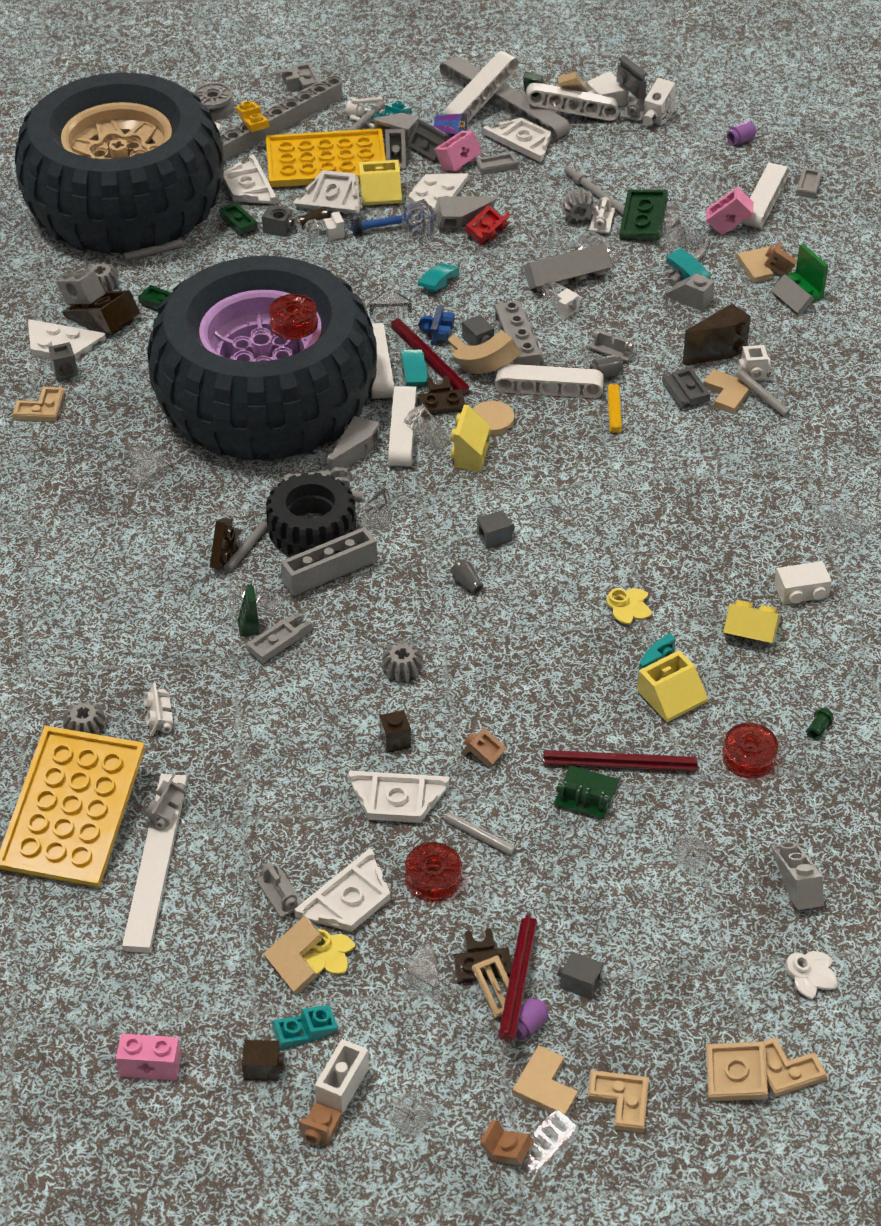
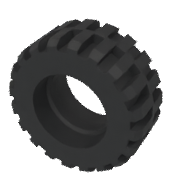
M315 472L314 474L302 473L301 476L297 477L296 475L290 476L287 481L283 480L277 485L278 487H274L267 497L266 518L268 535L273 544L279 549L282 548V551L288 555L291 553L297 555L351 533L356 529V507L352 491L348 486H345V483L339 479L335 480L331 475L323 476L321 473ZM306 513L324 514L323 516L316 518L298 517Z

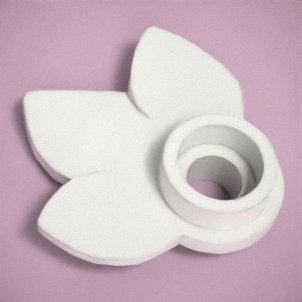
M810 951L806 955L793 953L787 958L785 964L786 972L790 978L794 979L796 989L805 997L812 1000L816 995L817 988L835 990L838 987L836 975L829 968L833 960L825 953Z

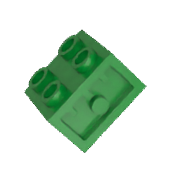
M804 244L799 245L796 271L787 276L814 298L811 303L824 298L828 265Z

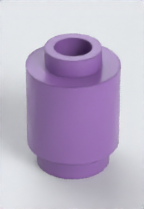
M750 121L733 126L727 131V140L731 145L739 146L753 140L756 136V127Z
M529 998L522 1004L516 1033L517 1039L529 1038L549 1019L548 1008L543 1001Z

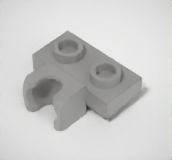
M311 62L292 65V68L282 70V82L287 85V91L299 90L300 87L304 90L320 81Z

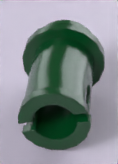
M820 708L815 711L814 719L806 730L808 737L814 740L821 739L827 726L833 723V713L829 709Z

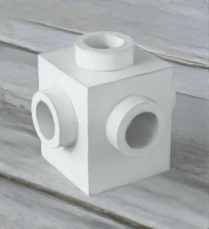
M743 346L741 359H738V371L743 370L754 380L766 379L767 370H770L771 362L767 356L765 346Z

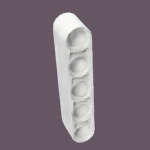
M499 51L447 106L444 114H467L468 123L517 70L519 65L518 59L503 51Z
M531 83L526 89L528 102L532 106L608 121L615 120L619 115L617 102L612 97L541 83ZM534 92L540 93V95L537 97L531 96V94ZM552 96H558L557 100H550ZM572 99L577 100L574 104L568 103ZM589 103H595L594 107H587ZM607 107H614L612 111H606Z
M768 163L750 197L754 202L753 214L748 220L742 221V225L762 229L787 180L789 167Z
M372 323L377 343V372L371 389V398H393L394 382L384 324Z
M507 364L497 369L495 388L499 392L598 398L603 392L604 376L602 372L595 369Z
M394 386L388 455L389 466H412L417 387Z

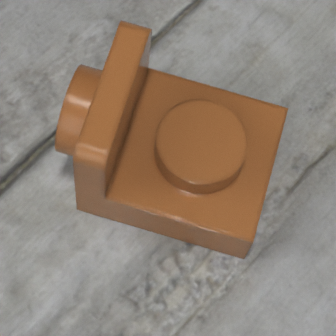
M781 241L776 246H770L765 254L768 258L764 265L780 276H783L784 274H789L795 266L797 259L780 249L783 244Z
M483 727L478 734L472 732L463 742L466 747L461 754L465 756L470 751L490 768L507 747Z
M315 1102L307 1119L302 1118L299 1123L301 1137L310 1144H322L328 1147L342 1119V1112Z
M498 1120L490 1122L480 1140L481 1146L491 1161L519 1166L523 1163L534 1142L529 1134L505 1131Z

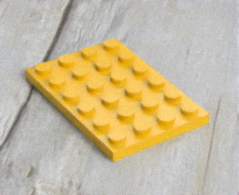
M382 128L266 135L268 174L271 187L309 185L322 170L355 173L359 182V162L386 161Z
M44 726L0 849V869L100 888L146 749L143 742Z

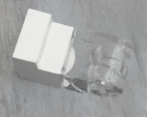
M339 212L331 213V218L319 221L311 219L304 225V231L311 243L345 238L344 221Z
M548 282L543 285L542 302L546 306L557 309L558 316L566 319L579 310L578 294L555 282Z

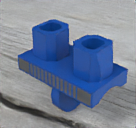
M437 305L434 318L430 315L420 318L418 323L419 329L425 334L432 333L433 335L431 345L437 346L438 340L448 341L447 339L451 337V328L454 326L455 314L444 312V306Z

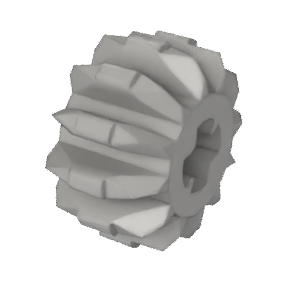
M574 188L573 193L567 192V197L563 198L562 210L568 220L573 219L575 223L581 220L584 223L585 218L591 219L592 214L596 213V199L590 191L586 192L584 188L580 191Z
M96 262V265H89L85 269V271L96 272L105 292L114 291V288L118 287L119 275L113 264H106V262L99 264Z
M397 641L395 646L388 645L387 651L383 652L382 670L383 673H386L388 679L395 678L397 683L404 679L408 683L410 677L417 679L418 673H422L423 655L422 651H418L417 645L410 646L408 641L401 645Z
M80 700L78 705L70 704L69 710L64 711L63 729L97 735L105 732L106 714L99 704L93 705L91 700L87 703H82Z

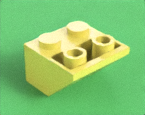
M398 160L359 162L362 206L402 203Z
M464 405L461 414H457L456 428H453L451 432V442H454L451 450V459H454V468L481 472L490 444V425L469 405Z
M736 600V604H729L723 633L774 643L781 614L776 613L777 608L761 605L760 609L752 608L753 603Z
M680 650L639 670L637 691L666 722L708 702L707 694L695 665Z

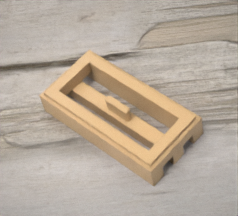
M498 955L472 965L474 975L494 1019L499 1018L503 1014L505 998L490 965H495L506 991L509 984V978ZM482 968H484L488 976V979L493 987V990L498 998V1001L502 1007L500 1009L497 1008V1005L492 997L488 985L483 977V974L480 970Z

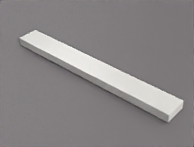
M173 774L160 775L157 791L163 780L169 782ZM175 775L172 781L186 786L187 775ZM156 794L155 801L157 802L160 796ZM183 799L178 808L168 804V806L176 809L169 826L159 829L155 826V822L150 820L122 944L123 951L151 953Z

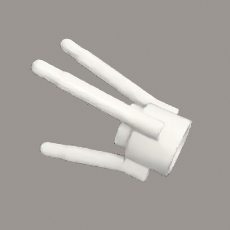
M352 98L346 105V115L350 116V120L358 121L360 116H363L365 112L367 113L370 110L365 108L362 103L382 101L383 98ZM367 122L365 124L366 126L374 129V124L370 122Z

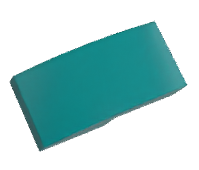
M394 100L392 103L385 104V110L382 113L374 115L373 123L377 117L398 113L409 114L411 107L405 105L403 101Z
M682 248L677 249L666 257V264L682 272V280L694 274L711 279V275L704 266Z
M445 263L438 264L419 279L417 286L424 287L428 292H437L438 289L446 287L447 281L450 278L459 276L460 267Z
M400 350L405 386H426L428 377L422 350Z
M669 633L656 641L643 655L639 664V670L675 652L676 638Z
M330 1005L302 1009L301 1016L275 1019L272 1023V1029L276 1041H279L280 1050L321 1039L336 1032L338 1029Z

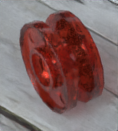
M287 294L280 296L269 306L270 328L280 338L287 340L305 338L314 333L318 327L317 305L313 299L306 295Z
M756 723L735 725L727 732L722 750L723 763L730 772L739 777L753 779L765 776L774 768L779 748L778 740L774 733L763 725Z
M438 842L422 843L414 847L407 855L405 882L406 887L415 897L429 902L444 901L453 896L459 889L462 877V862L459 854L452 847Z

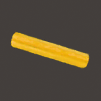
M609 384L607 390L609 430L612 434H619L622 431L620 386L618 384Z

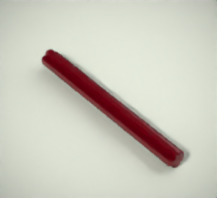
M400 318L392 320L391 328L414 350H422L425 361L442 378L447 375L450 385L454 390L462 389L463 396L469 393V385Z
M545 750L543 753L544 765L555 766L571 765L576 767L696 772L698 767L697 758L689 756Z
M526 915L525 918L521 919L498 1035L505 1043H510L511 1040L516 1038L537 926V919L532 918L531 915Z

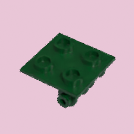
M570 765L563 782L558 783L556 790L558 794L554 805L604 819L619 779Z

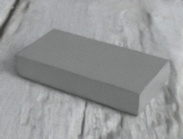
M513 152L475 159V164L481 175L519 168V163Z
M803 168L796 196L815 199L823 171Z
M785 274L771 290L800 315L814 299Z

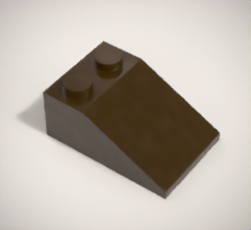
M124 290L106 291V294L91 304H73L63 310L62 314L92 331L112 335L118 332L119 327L133 322L134 317L140 314V311L131 291Z
M731 304L685 330L682 364L686 366L730 359L738 354H742V347L748 346L751 316L734 304Z

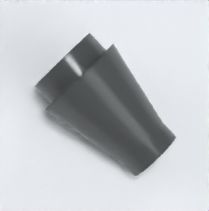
M462 559L452 566V578L470 590L472 594H476L483 589L484 585L480 581L471 562Z

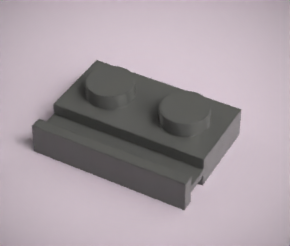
M625 55L618 57L620 64L617 69V82L638 99L644 98L647 84L645 76L648 73Z
M418 119L417 122L419 123L417 127H414L407 145L438 162L439 160L434 149L446 142L450 135Z
M692 367L672 372L669 376L666 374L662 375L663 384L680 408H684L686 404L692 406L710 401L709 391Z

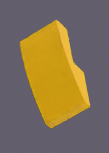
M245 101L241 105L235 106L240 119L251 132L270 127L269 120L261 115L260 107L254 102Z

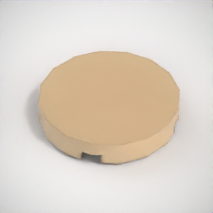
M485 401L473 408L490 425V436L502 435L506 433L507 429L513 427L515 417L513 409L503 402Z

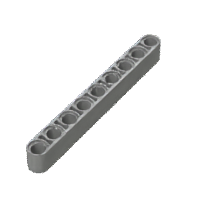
M458 56L446 60L439 66L443 77L463 89L481 71V69ZM505 83L487 101V103L514 119L523 118L550 131L551 141L560 139L571 130L570 124L565 118L550 109L532 106L528 102L526 95Z
M335 75L329 76L262 111L261 115L269 120L270 127L251 132L242 122L221 133L224 161L266 139V135H275L340 100L343 97L342 78Z

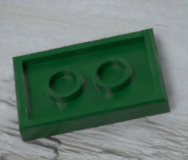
M628 189L619 232L621 240H660L669 196L668 190Z

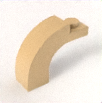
M500 330L487 342L476 346L465 344L455 334L447 339L452 345L450 348L451 355L460 368L473 374H483L500 369L521 354L513 339L503 330Z

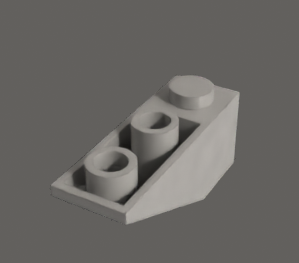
M497 196L438 197L434 208L438 229H455L469 223L488 205L494 208Z
M354 416L351 422L346 424L342 437L337 439L334 451L330 452L327 457L329 470L331 471L334 467L347 468L370 454L380 438L379 422Z
M788 841L777 846H771L789 899L796 909L802 910L824 906L823 876L799 844Z

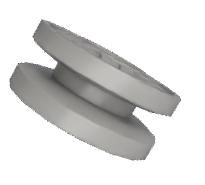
M207 83L197 87L193 92L200 98L201 103L208 107L213 119L224 118L230 115L234 109L232 90L226 84Z

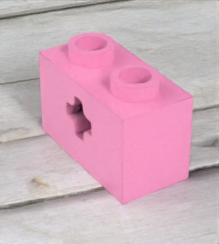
M461 131L434 149L442 170L452 172L461 170L464 164L474 161L476 156L482 153L474 131Z
M736 187L706 209V221L720 235H724L752 216L754 202L739 187Z
M121 1034L116 1055L119 1077L177 1081L182 1056L179 1037Z

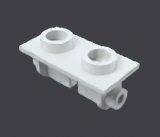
M603 197L599 200V205L596 206V213L592 216L589 231L610 233L615 208H611L609 198Z
M153 682L150 691L146 692L144 696V707H147L146 725L149 726L150 737L154 736L156 730L169 733L174 727L172 712H170V694L165 689L157 690L156 683Z

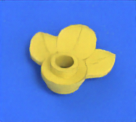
M616 588L607 596L606 603L613 609V616L620 623L629 625L633 619L644 620L652 615L649 607L643 602L648 596V592L631 588L626 591Z
M318 929L324 937L318 943H323V945H315L304 955L305 960L317 975L323 969L334 975L344 974L348 967L345 953L355 948L354 942L346 935H330L327 931Z

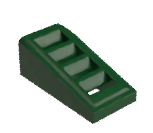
M247 584L237 619L239 633L242 637L258 635L257 602L252 584Z

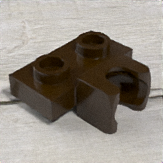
M447 375L443 376V383L439 385L435 384L431 377L427 378V393L418 394L422 416L461 412L465 405L462 389L451 390Z
M222 518L215 523L209 568L220 569L224 567L225 564L229 563L231 554L233 555L239 549L236 546V540L241 534V529L232 527L233 519Z
M491 928L485 930L486 937L481 942L473 939L471 931L464 933L466 952L453 954L457 984L477 981L472 965L496 955L499 956L507 976L510 977L512 963L509 947L495 949ZM490 965L495 978L499 979L500 976L495 965ZM484 968L480 969L484 979L489 980Z

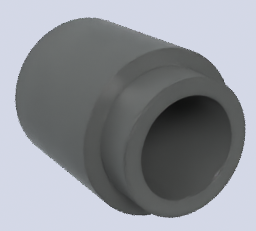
M612 354L593 359L589 369L599 370L602 372L604 379L618 376L619 373L623 372L624 366L621 357Z

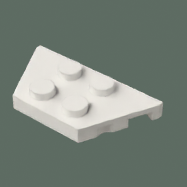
M523 118L501 122L499 127L493 129L489 126L483 127V135L539 162H542L551 140L550 131Z
M255 155L249 156V161L242 165L239 162L234 167L224 171L223 182L233 201L277 203L276 195Z
M322 170L316 179L305 188L308 192L300 200L296 198L293 202L299 208L317 209L321 207V209L326 208L327 211L359 214L358 177L355 173Z
M425 174L408 195V202L423 203L426 206V212L432 216V220L436 221L434 208L438 197H456L469 180V174Z
M30 319L28 321L31 354L34 356L50 358L48 347L70 342L76 360L82 354L92 350V345L99 341L101 343L106 341V333Z
M349 771V781L368 820L421 823L449 787V777Z
M369 848L295 908V916L300 919L306 916L311 922L352 932L391 899L390 891L383 880L380 867L377 866L373 850Z

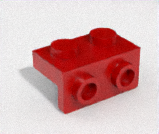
M488 205L465 226L464 231L480 245H483L487 240L491 242L497 236L498 230L502 232L508 226L509 222L507 220L511 214L507 212L504 216H501Z

